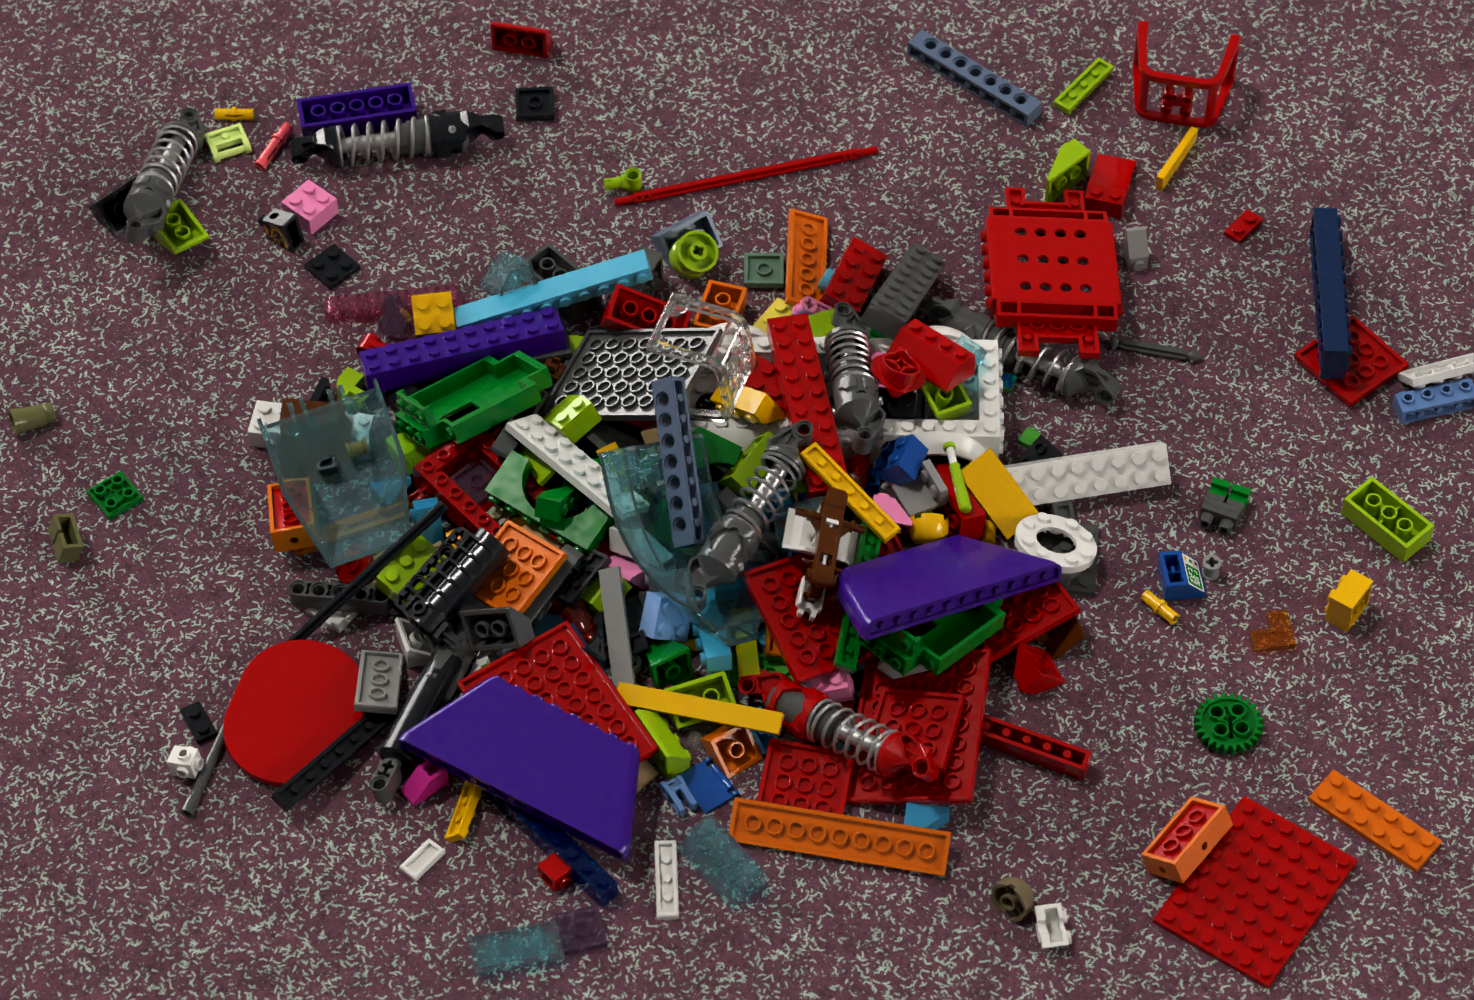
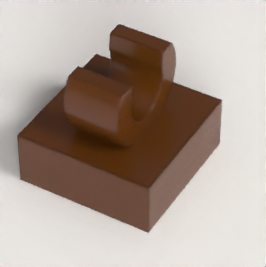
M555 356L552 359L547 358L544 365L549 369L552 382L557 383L566 365L560 363L561 359Z

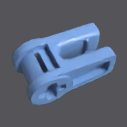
M677 773L673 776L674 778L666 782H660L659 789L678 816L682 817L685 815V807L678 796L683 799L686 807L691 811L697 809V802L686 786L683 777Z

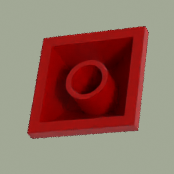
M1023 643L1018 646L1014 677L1018 682V688L1022 692L1035 695L1065 683L1047 650Z

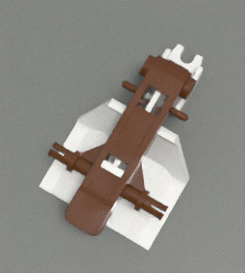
M833 487L829 488L816 512L811 508L807 510L798 506L796 509H788L782 548L814 556L813 560L802 559L803 563L810 564L811 567L807 568L805 576L802 577L795 605L797 607V617L799 618L802 617L804 612H808L810 616L809 621H814L817 613L819 614L822 611L826 588H834L837 581V575H834V571L838 573L843 571L835 567L836 563L845 566L853 565L858 533L864 535L866 532V526L856 524L853 520L850 522L843 520L848 494L844 490Z

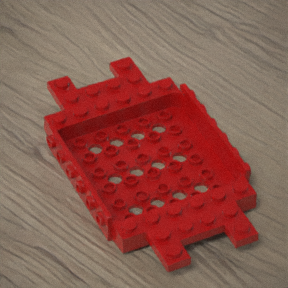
M1005 187L1006 207H989L984 231L980 233V242L984 243L981 246V256H985L982 260V269H986L983 274V283H987L984 288V296L988 297L985 302V310L989 311L990 318H994L995 315V327L1016 328L1018 356L1038 357L1039 343L1077 344L1079 358L1099 359L1098 331L1116 332L1119 316L1123 315V304H1121L1122 292L1119 288L1120 277L1118 276L1119 265L1116 261V238L1113 234L1112 222H1108L1107 212L1085 211L1083 190H1064L1062 203L1026 201L1025 188ZM1077 235H1081V236H1085V237H1084V238H1078V237H1076V236H1077ZM1024 257L1028 262H1020L1018 258ZM1045 258L1048 262L1040 263L1038 259ZM1065 259L1068 263L1061 264L1057 260ZM1085 260L1088 264L1081 265L1077 261ZM1028 285L1031 289L1024 290L1020 286ZM1046 285L1050 288V290L1045 291L1042 290L1040 287ZM1067 286L1070 291H1062L1060 287ZM1087 287L1090 292H1083L1080 288Z

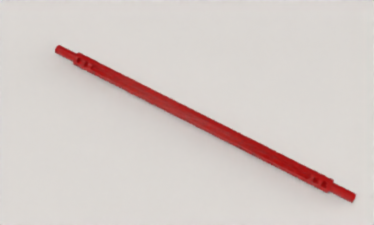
M877 146L847 149L634 192L629 196L614 198V204L619 206L629 203H644L857 160L862 156L878 153Z

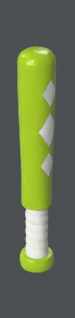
M949 441L943 444V449L947 452L958 507L961 513H968L972 509L960 464L957 462L955 455V443Z

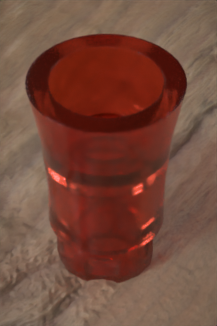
M579 601L574 608L568 606L563 610L561 620L563 622L567 620L569 624L574 623L586 643L589 644L596 627L586 602Z

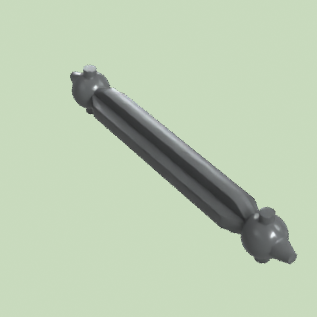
M1113 335V337L1103 341L1112 351L1114 348L1119 347L1125 351L1170 359H1188L1190 364H1194L1197 360H1203V356L1199 355L1194 348L1188 352L1185 349L1130 339L1119 340L1117 335Z

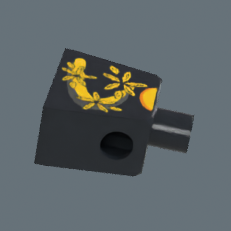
M275 208L267 216H260L258 224L264 227L267 239L291 253L304 242L296 214Z

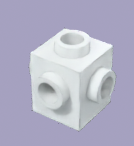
M174 745L166 763L172 776L196 779L199 771L203 768L204 761L197 748Z

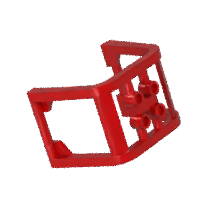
M1139 21L1133 55L1134 110L1142 118L1151 121L1196 128L1212 126L1217 122L1234 84L1241 37L1234 34L1230 35L1224 58L1217 75L1213 78L1203 79L1151 70L1147 65L1149 22ZM1150 81L1165 84L1162 90L1160 112L1147 109ZM1173 85L1185 87L1181 95L1175 94ZM1221 85L1220 93L1217 98L1218 87ZM1192 88L1208 90L1204 118L1190 117L1192 112L1191 103L1194 98ZM1173 106H1180L1179 115L1170 114Z

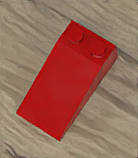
M1098 153L1084 196L1085 211H1106L1107 217L1121 219L1136 161Z

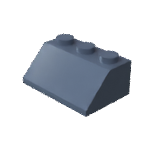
M708 210L697 211L650 236L656 251L663 253V260L670 267L669 251L672 245L687 232L693 230L704 231L716 241L718 249L724 246Z

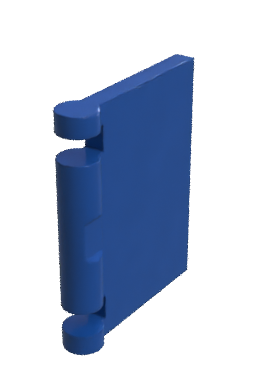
M710 756L680 774L695 798L697 805L705 815L740 795L737 790L732 791L731 794L728 793L734 789V786L716 763H713L710 767L707 766L713 762Z

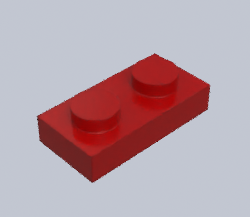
M1247 209L1224 231V236L1240 245L1263 223V218Z

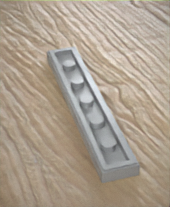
M616 566L601 569L598 572L612 682L616 689L619 682L636 685L621 568Z

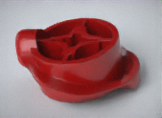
M898 347L891 352L878 355L872 360V374L879 383L887 388L889 395L893 398H898L905 393L920 389L926 381L924 370L918 362L910 357L908 350L904 347Z

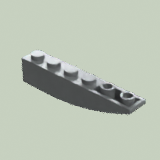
M545 390L540 391L542 402L509 418L507 422L533 414L538 415L550 393ZM505 424L490 450L498 457L506 459L510 452L515 450L520 441L505 430Z

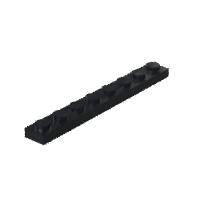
M398 701L397 715L366 713L272 794L271 799L287 813L394 721L403 705Z

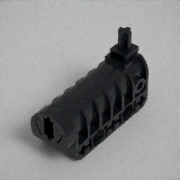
M463 527L456 528L399 591L394 599V603L407 616L408 621L431 640L442 646L446 643L454 650L460 649L463 640L454 634V625L451 622L510 556V552L493 535L481 527L475 534H472ZM459 535H460V536H464V539H463V540H461V539L458 540V536H459ZM447 550H452V554L448 558L442 557ZM433 567L436 568V571L433 572L430 569ZM418 582H424V586L420 590L414 589ZM403 599L408 600L406 604L402 603L401 601Z

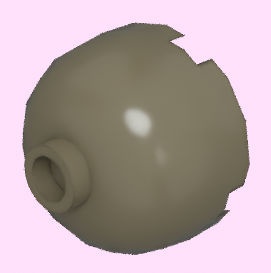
M1006 877L992 886L989 900L996 912L1004 911L1012 917L1009 919L1011 922H1019L1030 913L1034 905V894L1031 887L1023 879ZM1015 908L1017 909V911L1013 913L1006 912V910L1012 911Z

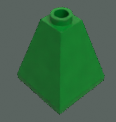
M647 637L651 650L645 652L644 656L655 689L664 690L663 687L675 686L694 678L688 646L674 640H660Z

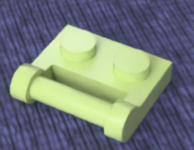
M241 123L204 134L205 141L215 163L221 162V159L246 152L248 154L252 152L250 142ZM240 143L243 144V145L238 146V147H234V148H231V149H228V150H224V151L218 152V150H220V149H224V148H227V147H230V146H234V145H237V144H240Z

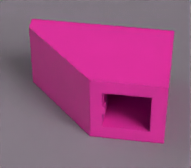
M425 761L416 767L401 789V793L415 807L449 784L448 771Z

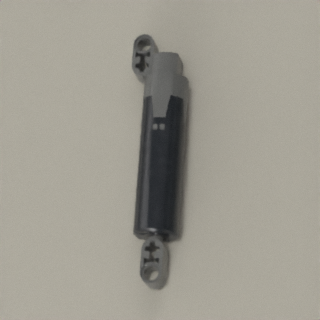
M460 614L451 623L454 625V634L463 640L462 647L454 650L446 643L443 646L436 643L434 650L379 750V756L382 761L369 783L373 796L378 803L384 804L391 801L403 779L401 772H414L421 760V757L399 747V738L404 732L452 702L458 690L457 682L465 677L476 656V651H471Z

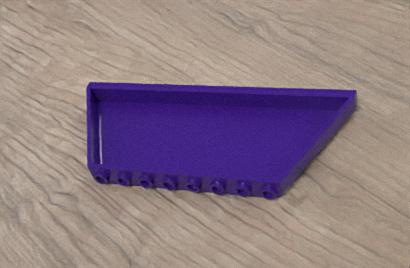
M954 535L842 568V572L835 574L837 575V581L833 591L859 636L867 641L1061 581L1062 568L1051 560L962 535Z
M498 675L488 677L404 732L399 738V747L625 863L630 857L640 765V753L635 744L631 742L626 743L611 732L606 733L600 730L597 725L582 721L576 714L564 712L556 704L550 705L544 702L540 696L536 694L531 695L525 692L522 687L518 685L513 686Z

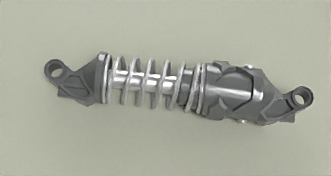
M801 420L788 428L783 426L778 434L767 439L766 450L760 458L762 466L754 467L755 476L747 478L746 481L749 487L740 488L739 491L742 498L733 499L735 509H727L726 516H722L720 520L714 522L708 532V539L697 556L689 559L687 574L682 580L680 587L687 590V606L691 611L699 612L705 608L707 588L734 584L746 564L751 563L758 553L759 544L763 539L762 533L769 530V523L776 519V512L782 510L783 501L789 499L790 491L796 488L797 481H800L806 472L798 453V447L808 446L812 442L813 425L809 421ZM758 469L768 472L764 479L758 474ZM751 480L761 483L758 489L750 483ZM784 480L793 482V485L788 487ZM744 490L754 493L751 500L745 496ZM777 490L786 491L787 494L784 498H781ZM737 501L744 502V503H746L747 505H740V506H738L736 502H737ZM770 501L779 502L780 505L775 509ZM763 511L773 512V516L767 519ZM693 597H700L701 599H700V600H693L692 598H693Z

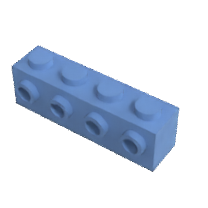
M1466 378L1416 390L1402 391L1394 394L1392 407L1400 424L1474 408V384L1471 378Z

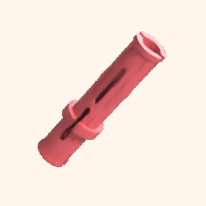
M283 123L278 132L272 135L270 143L254 163L256 169L264 171L281 146L283 147L286 144V139L294 130L291 124Z

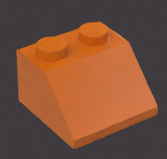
M723 725L700 739L707 755L713 759V763L717 764L728 779L763 759L749 729Z

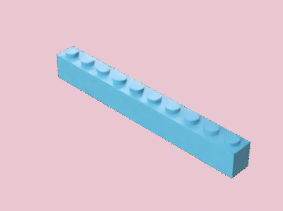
M642 249L453 308L457 328L460 329L544 308L556 307L558 309L567 307L580 301H587L590 298L613 292L617 283L629 287L652 280L653 275L646 252Z

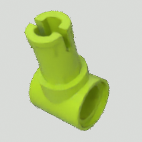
M628 168L619 177L604 178L605 191L622 188L629 192H638L642 188V172L638 168Z

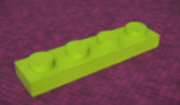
M1098 57L1053 101V106L1069 115L1113 72L1114 66Z

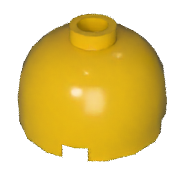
M922 513L921 518L916 519L915 515L909 517L912 521V526L908 529V535L917 545L920 546L947 538L949 531L948 517L944 519V515L937 513Z

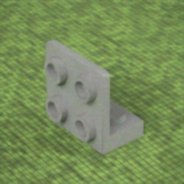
M930 459L922 461V471H920V475L916 477L915 481L903 485H892V490L908 517L917 516L947 504L948 488Z

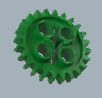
M1222 692L1221 698L1216 694H1213V700L1207 697L1205 703L1201 702L1199 709H1196L1193 723L1194 731H1197L1196 737H1202L1201 744L1208 743V750L1215 747L1216 754L1220 750H1223L1224 756L1227 755L1228 751H1231L1233 756H1235L1237 750L1241 754H1244L1245 748L1251 751L1252 745L1257 746L1258 739H1261L1264 728V718L1260 717L1261 710H1255L1256 704L1249 705V698L1242 701V695L1234 698L1232 692L1229 697H1226L1224 692ZM1225 709L1228 711V721H1226L1227 714ZM1229 726H1232V727H1231V736H1232V739H1230V737H1229Z

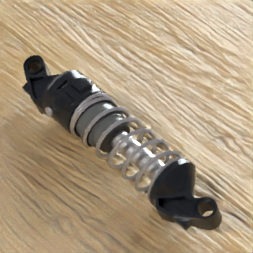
M443 109L432 111L431 114L425 115L424 119H416L413 116L411 120L402 123L401 119L398 118L394 132H389L387 122L383 120L381 122L380 134H375L372 123L368 122L366 125V135L360 136L358 127L354 123L351 128V137L345 138L342 126L336 125L335 127L333 125L329 128L320 129L312 136L298 137L291 140L289 148L291 161L295 164L305 163L309 157L315 154L327 160L335 168H340V166H344L343 153H346L348 163L353 166L355 152H361L364 163L368 164L370 150H375L378 160L383 162L385 148H390L392 157L396 161L399 158V153L407 154L410 159L415 154H423L425 157L429 154L438 158L451 157L452 154L464 153L469 145L481 134L488 136L491 140H500L505 137V129L501 115L490 114L480 116L470 111L446 112Z

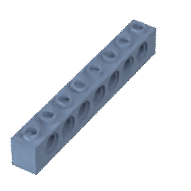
M921 30L908 41L907 54L1022 125L1028 127L1041 114L1042 102L1014 86L991 70L986 69L963 53L958 52L947 43L935 38L932 34Z
M670 376L651 381L652 395L654 397L672 541L674 548H690L704 545L706 534L684 377Z

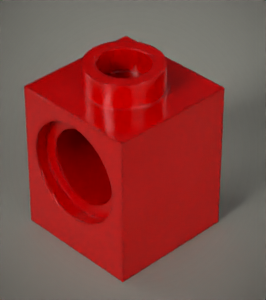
M554 852L537 864L538 876L554 892L560 888L565 889L572 880L571 869Z

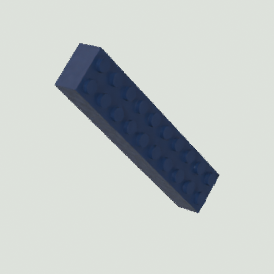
M1313 208L1309 233L1320 379H1345V373L1350 368L1348 357H1352V345H1348L1351 341V331L1347 330L1350 324V317L1346 316V313H1348V301H1345L1347 299V287H1344L1346 284V273H1342V270L1345 268V259L1341 258L1344 253V245L1340 244L1343 234L1342 230H1339L1341 228V216H1338L1337 208Z

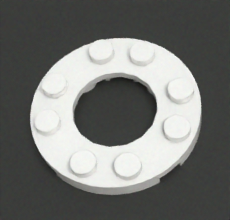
M1040 512L1022 519L1014 533V544L1019 552L1054 561L1061 566L1062 573L1066 574L1081 572L1089 568L1094 562L1097 553V545L1092 534L1074 519ZM1047 530L1053 534L1063 533V537H1069L1074 542L1073 545L1076 548L1070 553H1055L1041 546L1037 541L1036 535L1041 531L1046 533Z

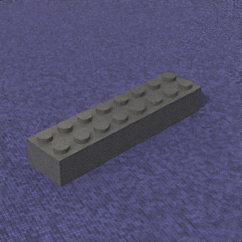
M912 243L871 300L860 321L894 341L900 328L910 321L928 295L947 262L939 255L928 252L922 245Z

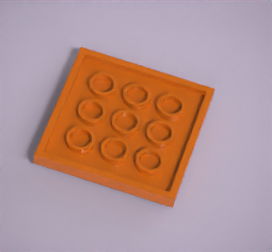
M507 520L494 537L510 552V556L474 595V598L491 608L512 607L524 614L566 561L568 555L512 521Z

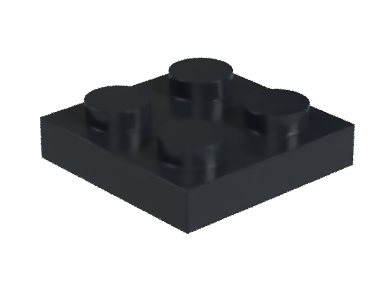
M553 86L515 88L516 121L555 120Z
M333 244L304 264V268L329 290H332L359 271L360 265Z

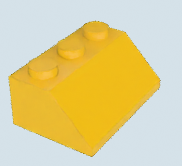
M722 379L710 398L716 405L715 409L720 413L726 414L727 412L737 419L742 417L753 424L755 422L767 424L786 417L784 411L767 393Z

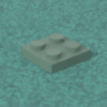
M744 253V287L784 288V253Z

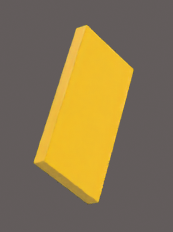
M988 448L961 469L966 487L1005 539L1008 540L1014 535L1016 527L1022 519L1039 513L991 448Z

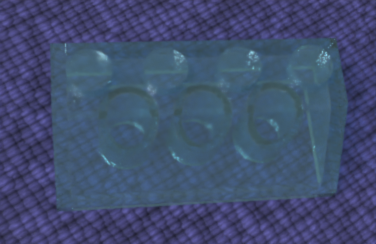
M507 251L498 254V258L492 259L480 282V287L498 296H503L536 285L538 282L532 262L519 255L509 254Z
M712 814L695 824L677 847V851L730 909H733L766 886V873Z
M555 921L467 937L473 970L475 974L479 973V975H489L493 970L498 969L510 971L514 969V966L519 965L531 967L540 961L547 963L556 962L559 960L558 958L563 957L560 933Z

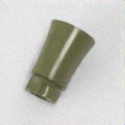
M51 403L8 409L10 424L15 436L56 421L55 410Z

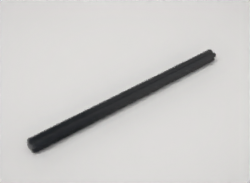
M439 501L287 641L307 639L448 510L447 506L442 501Z

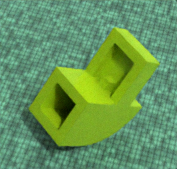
M347 367L338 377V399L340 403L346 404V408L352 403L355 408H362L368 411L372 407L371 394L363 391L366 387L365 377L350 367Z

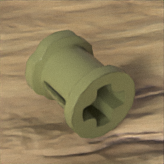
M365 437L351 444L345 443L350 461L360 455H370Z

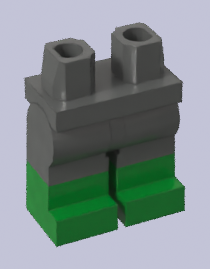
M1213 477L1211 487L1201 507L1199 526L1204 529H1210L1212 524L1219 526V534L1228 536L1231 531H1235L1248 505L1251 489L1233 484L1230 492L1231 482Z

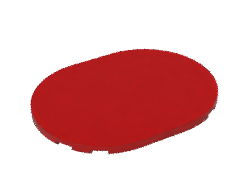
M314 640L286 641L273 645L259 653L245 668L224 717L223 737L226 750L232 761L245 774L259 782L278 787L285 784L364 716L365 712L354 711L359 672L358 665L340 649Z

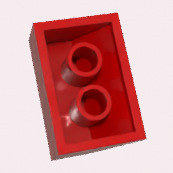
M497 21L491 22L492 50L543 58L548 57L552 45V30Z

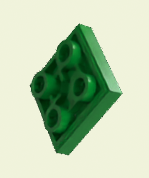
M122 471L86 490L87 495L108 520L144 501L143 496Z

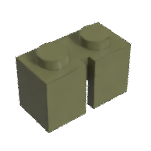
M53 514L48 532L51 542L54 544L53 549L57 562L77 561L84 546L74 514Z

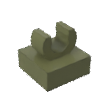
M500 504L498 506L494 505L486 512L501 527L507 520L514 518Z

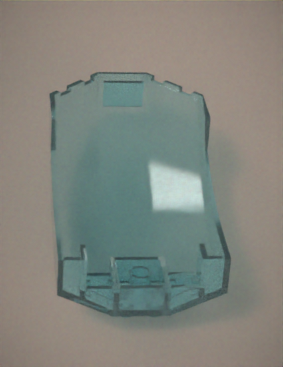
M702 433L692 435L707 540L708 532L715 521L720 520L723 514L715 494ZM660 442L598 453L607 498L618 532L636 564L649 580L694 625L727 647L757 640L760 634L758 631L759 625L764 621L741 575L745 571L769 564L766 550L758 551L753 561L746 564L734 584L707 588L706 606L701 611L696 601L701 598L695 596L691 572L687 566L689 559L697 556L703 545L690 548H674L668 501L666 499V486L663 477V464L660 455Z

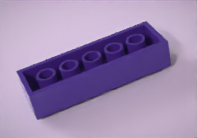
M411 82L297 99L298 115L303 137L312 136L320 129L329 128L333 125L335 127L336 125L342 126L346 137L351 136V128L354 123L357 125L360 134H366L368 122L372 123L374 132H380L383 120L387 122L389 130H393L398 118L401 119L402 123L411 120L413 116L417 119V109Z

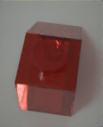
M871 451L866 455L857 453L845 461L847 474L862 489L867 485Z

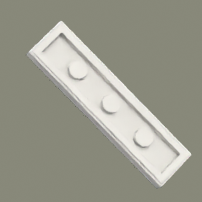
M676 840L654 841L657 920L679 919Z

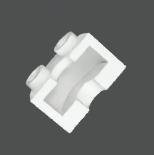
M1061 903L1034 906L1037 920L1035 929L1038 942H1041V949L1071 944V933L1066 931L1064 923H1067L1066 910H1062Z

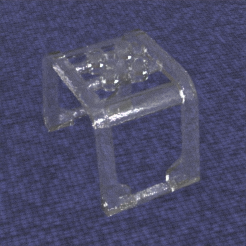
M672 293L646 344L647 352L705 367L701 374L716 375L724 410L688 408L690 420L722 423L729 421L734 413L735 403L744 384L756 366V357L749 325L741 314L728 308ZM690 310L727 320L728 322L712 356L667 343L665 336H662L661 333L669 316L677 317ZM738 335H739V337H740V342H739L738 346H735V347H734L733 352H732V355H731V357H730V359H729V362H727V363L725 364V362H726V360H727V358H728V356H729V354H730V352H731V349H732V347H733V345H734V343H735V341H736V339H737V337H738Z

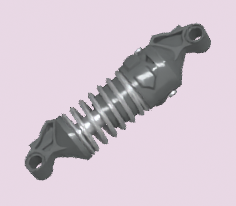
M839 302L834 307L831 320L835 328L824 339L835 406L832 411L841 426L856 431L853 450L858 454L866 455L870 453L877 440L883 441L884 439L883 426L886 412L881 408L883 400L882 397H879V388L875 381V376L871 372L872 355L869 346L871 329L860 321L862 317L858 316L850 304Z

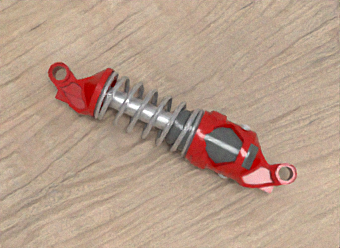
M762 669L760 674L743 676L738 682V689L742 694L751 699L763 698L765 710L784 713L782 729L788 731L790 735L797 739L816 744L821 742L824 749L833 747L835 754L844 752L847 760L855 758L858 765L867 763L869 770H875L878 775L885 778H890L910 767L913 774L925 782H933L939 775V769L930 756L933 749L923 745L914 735L908 732L902 733L895 729L889 730L885 724H878L874 719H866L863 714L855 713L851 708H844L840 703L833 702L828 695L815 688H807L804 684H796L783 673H770ZM845 712H849L851 715L846 718ZM856 717H860L862 719V721H860L858 724ZM851 718L854 720L853 726L847 724ZM867 722L872 723L874 726L868 729ZM865 724V732L858 729V727ZM879 728H883L885 732L880 734ZM874 729H876V737L869 734ZM839 739L845 741L844 748L841 750L836 749V743ZM850 745L857 747L852 756L847 754V749ZM862 750L868 752L867 758L864 761H860L858 756ZM873 755H874V767H872V766L870 765V759L872 758ZM928 766L927 772L923 774L924 769Z

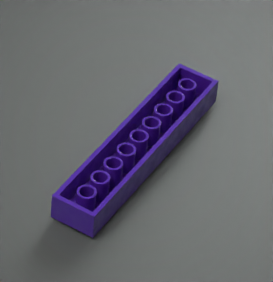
M551 307L495 321H487L482 324L466 326L456 330H448L443 333L427 335L417 339H409L378 348H371L360 351L359 355L369 393L375 394L447 377L488 355L499 361L518 350L533 357L567 349L564 328L556 307Z

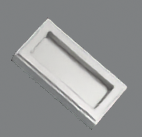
M428 838L399 866V870L416 882L445 854V850Z

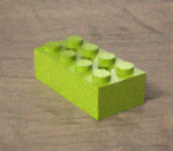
M1374 477L1369 478L1344 498L1341 514L1403 563L1431 541L1434 525Z

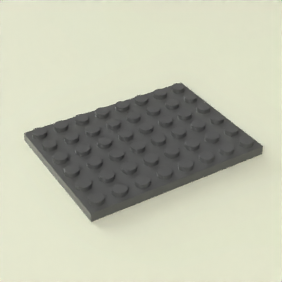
M721 327L588 330L538 415L543 418L568 395H582L593 403L602 418L601 421H657L651 381L670 376L684 377L688 398L724 332Z

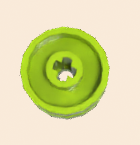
M698 230L685 233L672 245L669 251V262L672 269L679 276L686 279L701 277L716 264L718 259L716 241L709 234Z

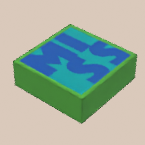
M1002 371V376L999 377L1003 380V392L1012 393L1018 375Z

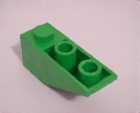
M573 485L543 491L536 497L534 517L559 522L581 503L582 492Z

